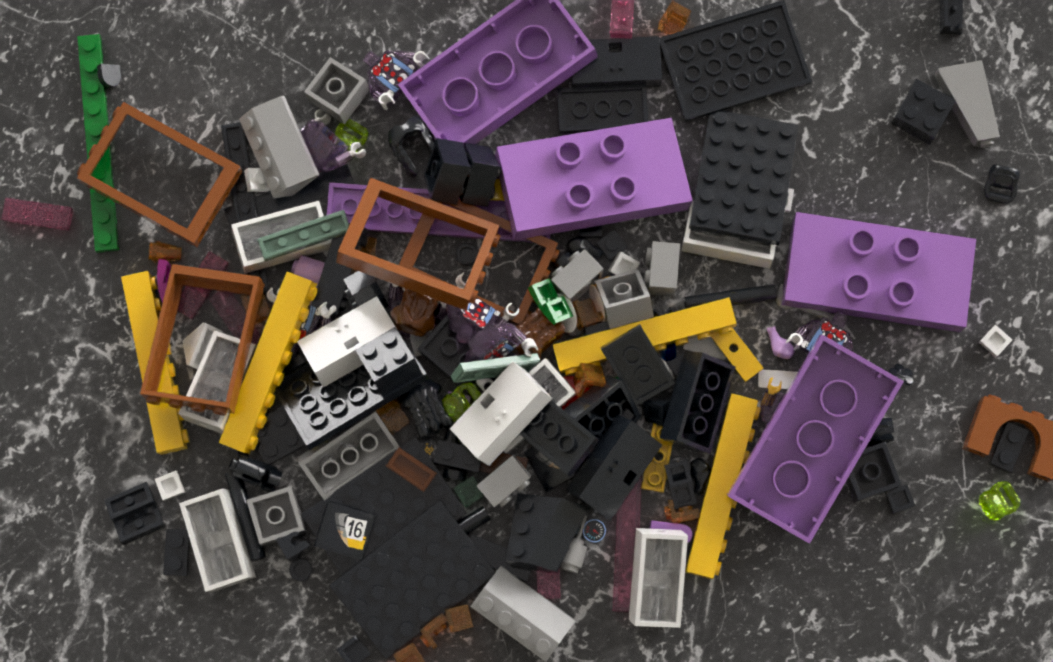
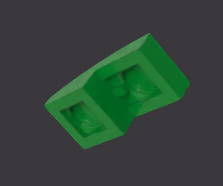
M550 278L528 287L535 303L552 324H557L573 317L565 297H558Z

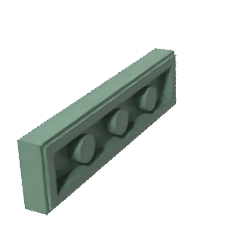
M341 210L258 238L257 240L266 262L343 236L348 230L349 223L345 211Z
M537 353L531 354V357L519 355L460 363L452 373L451 378L453 382L458 383L499 377L513 361L529 373L539 363L540 358Z

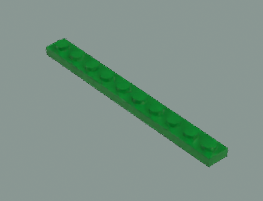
M100 34L77 36L87 160L90 157L89 152L94 144L97 145L102 138L100 135L106 125L109 126L106 89L100 83L97 73V65L103 64ZM109 145L91 176L114 188L111 148ZM90 189L95 252L118 251L115 202Z

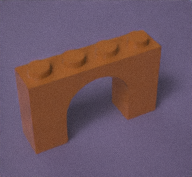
M989 394L988 397L980 398L962 449L978 456L986 457L989 455L1000 426L1006 422L1020 423L1031 431L1035 439V452L1027 474L1047 482L1053 481V421L1045 419V415L1042 413L1024 411L1021 405L1003 403L1001 398Z

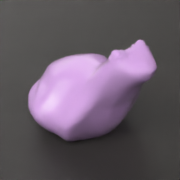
M775 326L768 327L767 332L773 354L783 359H790L795 353L790 342L786 344L787 339L779 336Z

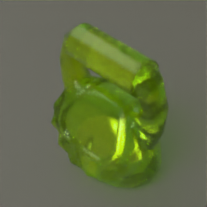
M348 119L345 124L340 122L334 134L338 137V140L341 139L345 143L346 149L344 151L341 150L339 155L343 156L350 151L351 145L355 142H359L363 146L369 134L367 128L352 119ZM344 126L348 127L349 129L353 130L354 132L358 133L363 137L361 139H358L356 136L349 134L347 131L343 130ZM338 141L337 144H334L333 142H330V143H331V147H330V148H331V149H332V148L336 149V147H337L338 144H339V141Z
M461 384L452 393L447 394L443 398V406L455 423L471 406L462 393L463 390H468L474 402L481 396L475 384Z
M1007 481L997 482L979 496L981 508L988 518L994 521L1016 512L1021 505L1019 496L1011 483ZM1001 487L1004 489L1005 493L1007 494L1008 498L1013 504L1012 507H1009L1008 503L1002 496V493L999 491Z

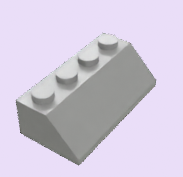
M285 96L277 97L253 107L239 118L273 198L293 196L319 176Z
M376 411L313 449L306 451L296 459L325 501L337 489L397 450L399 445Z
M502 566L499 567L470 606L545 662L576 621Z

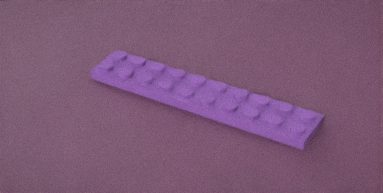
M329 183L327 215L344 210L348 223H351L367 185ZM400 188L424 198H430L428 189ZM377 197L364 228L374 232L413 234L422 213ZM490 200L488 207L474 205L509 221L505 201ZM442 203L443 205H446V206H449V207H451V208H454V207H452V206H450V205H448V204ZM436 218L428 233L431 236L485 238V236ZM502 228L498 229L497 234L501 235L500 240L533 243L526 239L513 240L511 232ZM548 234V235H542V236H544V237L550 239V234Z

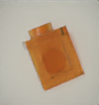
M668 500L667 506H664L666 520H670L671 523H682L700 518L698 508L692 509V506L678 508L679 512L675 513L673 500Z
M443 613L420 630L423 634L420 636V639L427 648L432 646L433 649H436L438 645L430 635L434 633L437 636L447 628L445 624L448 620Z

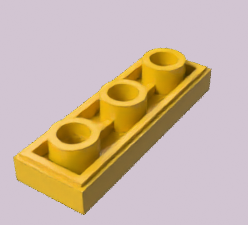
M734 329L726 334H720L719 331L711 333V339L731 365L736 367L735 370L744 382H747L764 369ZM736 345L738 351L731 352L729 347Z
M653 423L651 436L662 444L657 453L662 454L663 459L658 461L654 457L644 471L641 489L664 493L666 483L664 465H667L670 461L673 443L660 439L663 426Z

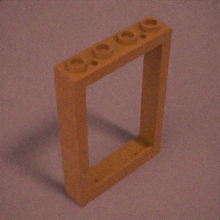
M123 102L121 107L118 106L114 110L113 120L110 125H106L100 135L102 138L98 144L92 146L89 152L90 157L86 164L83 163L79 167L77 179L86 187L197 248L242 174L241 167ZM128 115L223 167L222 172L187 229L91 176Z
M370 178L340 245L336 263L467 311L469 304H474L479 292L475 290L477 284L482 285L485 278L484 266L489 267L493 253H490L492 247L497 248L501 237V235L497 234L499 225ZM377 197L485 236L464 289L355 249Z
M458 199L457 205L445 203L470 215L499 225V228L512 233L508 220L474 205L462 203L460 199ZM422 213L399 266L445 282L413 267L435 220L434 217ZM541 235L525 238L546 248L529 287L548 279L551 273L550 270H547L550 262L555 263L560 250H557V242ZM528 289L519 307L517 316L514 319H509L508 323L520 325L533 313L529 309L532 302L535 303ZM477 296V299L485 304V307L481 308L483 312L484 309L489 310L488 307L491 306L500 312L499 316L495 314L493 316L502 319L504 307ZM476 302L473 304L474 308L480 307Z
M172 264L140 392L147 403L152 405H160V402L167 403L170 407L177 409L187 406L197 412H204L205 409L212 410L213 413L225 416L227 413H235L265 285L260 277ZM183 286L251 295L226 402L158 392Z

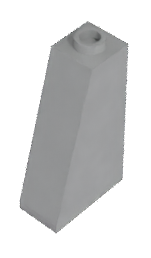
M982 60L938 68L934 74L935 79L942 92L956 100L952 109L972 145H980L981 148L993 146L1000 135Z

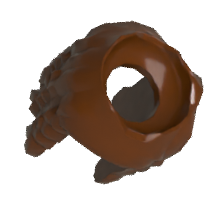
M405 288L400 305L394 307L390 312L396 329L419 337L433 330L435 327L433 315L438 305V300Z
M538 307L520 325H513L508 328L506 341L512 346L517 345L511 351L516 356L526 355L520 341L510 333V330L514 328L524 338H531L535 341L538 350L534 347L528 350L531 354L537 353L541 360V354L554 341L563 336L566 328L562 322L552 324Z

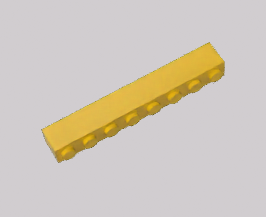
M149 271L121 277L142 382L160 315L159 311H161L162 307L161 300L156 297L155 290L158 289L157 279L155 276L152 277ZM169 343L158 392L180 395L178 385H174L173 377L176 376L174 364L169 361L168 355L172 354ZM160 402V405L147 403L157 453L163 455L188 449L186 443L190 442L187 429H183L182 421L184 419L179 414L180 409L170 407L167 403Z
M286 272L241 385L235 413H230L219 443L248 454L256 448L258 432L264 427L267 420L265 414L268 407L270 408L274 403L275 389L277 386H280L284 377L283 369L291 360L292 352L290 351L293 344H296L301 334L299 329L302 322H305L308 317L310 301H313L316 297L317 283Z
M728 297L553 344V349L560 373H565L568 376L578 373L580 368L587 367L588 370L601 367L600 363L608 361L601 350V346L639 324L642 326L655 350L659 352L667 349L666 345L673 343L676 346H681L689 343L688 339L697 337L698 340L710 338L711 333L719 331L720 334L732 332L733 327H736L737 323L730 298Z
M732 393L729 396L685 573L711 580L714 578V575H719L722 562H718L720 553L725 552L727 540L724 539L726 530L730 531L733 520L732 517H729L731 508L735 509L737 501L728 497L727 494L739 475L742 464H745L749 457L750 451H747L746 447L747 443L752 442L755 429L751 427L753 420H758L761 407L757 406L758 400Z

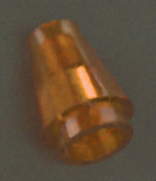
M157 240L156 242H150L148 260H154V263L158 262L159 259L166 261L181 260L182 247Z

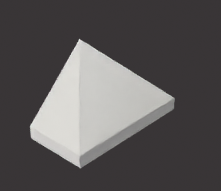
M202 323L183 340L186 365L198 369L214 330L221 333L223 331L209 324Z

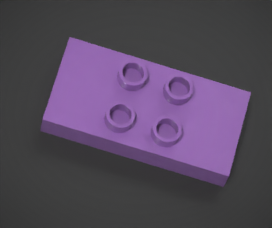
M515 0L400 82L398 86L435 138L462 142L464 146L465 143L477 144L598 56L593 45L559 0Z
M672 118L498 146L495 152L496 160L499 166H501L499 179L513 240L688 210L693 201Z
M796 212L792 220L782 305L961 332L967 325L976 239Z
M822 334L819 335L727 496L810 544L904 381Z

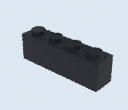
M363 229L356 245V250L361 251L362 246L366 247L369 240L368 229ZM345 235L332 240L317 286V294L311 306L319 308L320 305L327 302L326 308L328 310L333 305L336 306L334 314L340 315L341 311L344 312L348 304L344 291L347 286L343 279L354 274L355 271L352 268L336 263L338 250Z

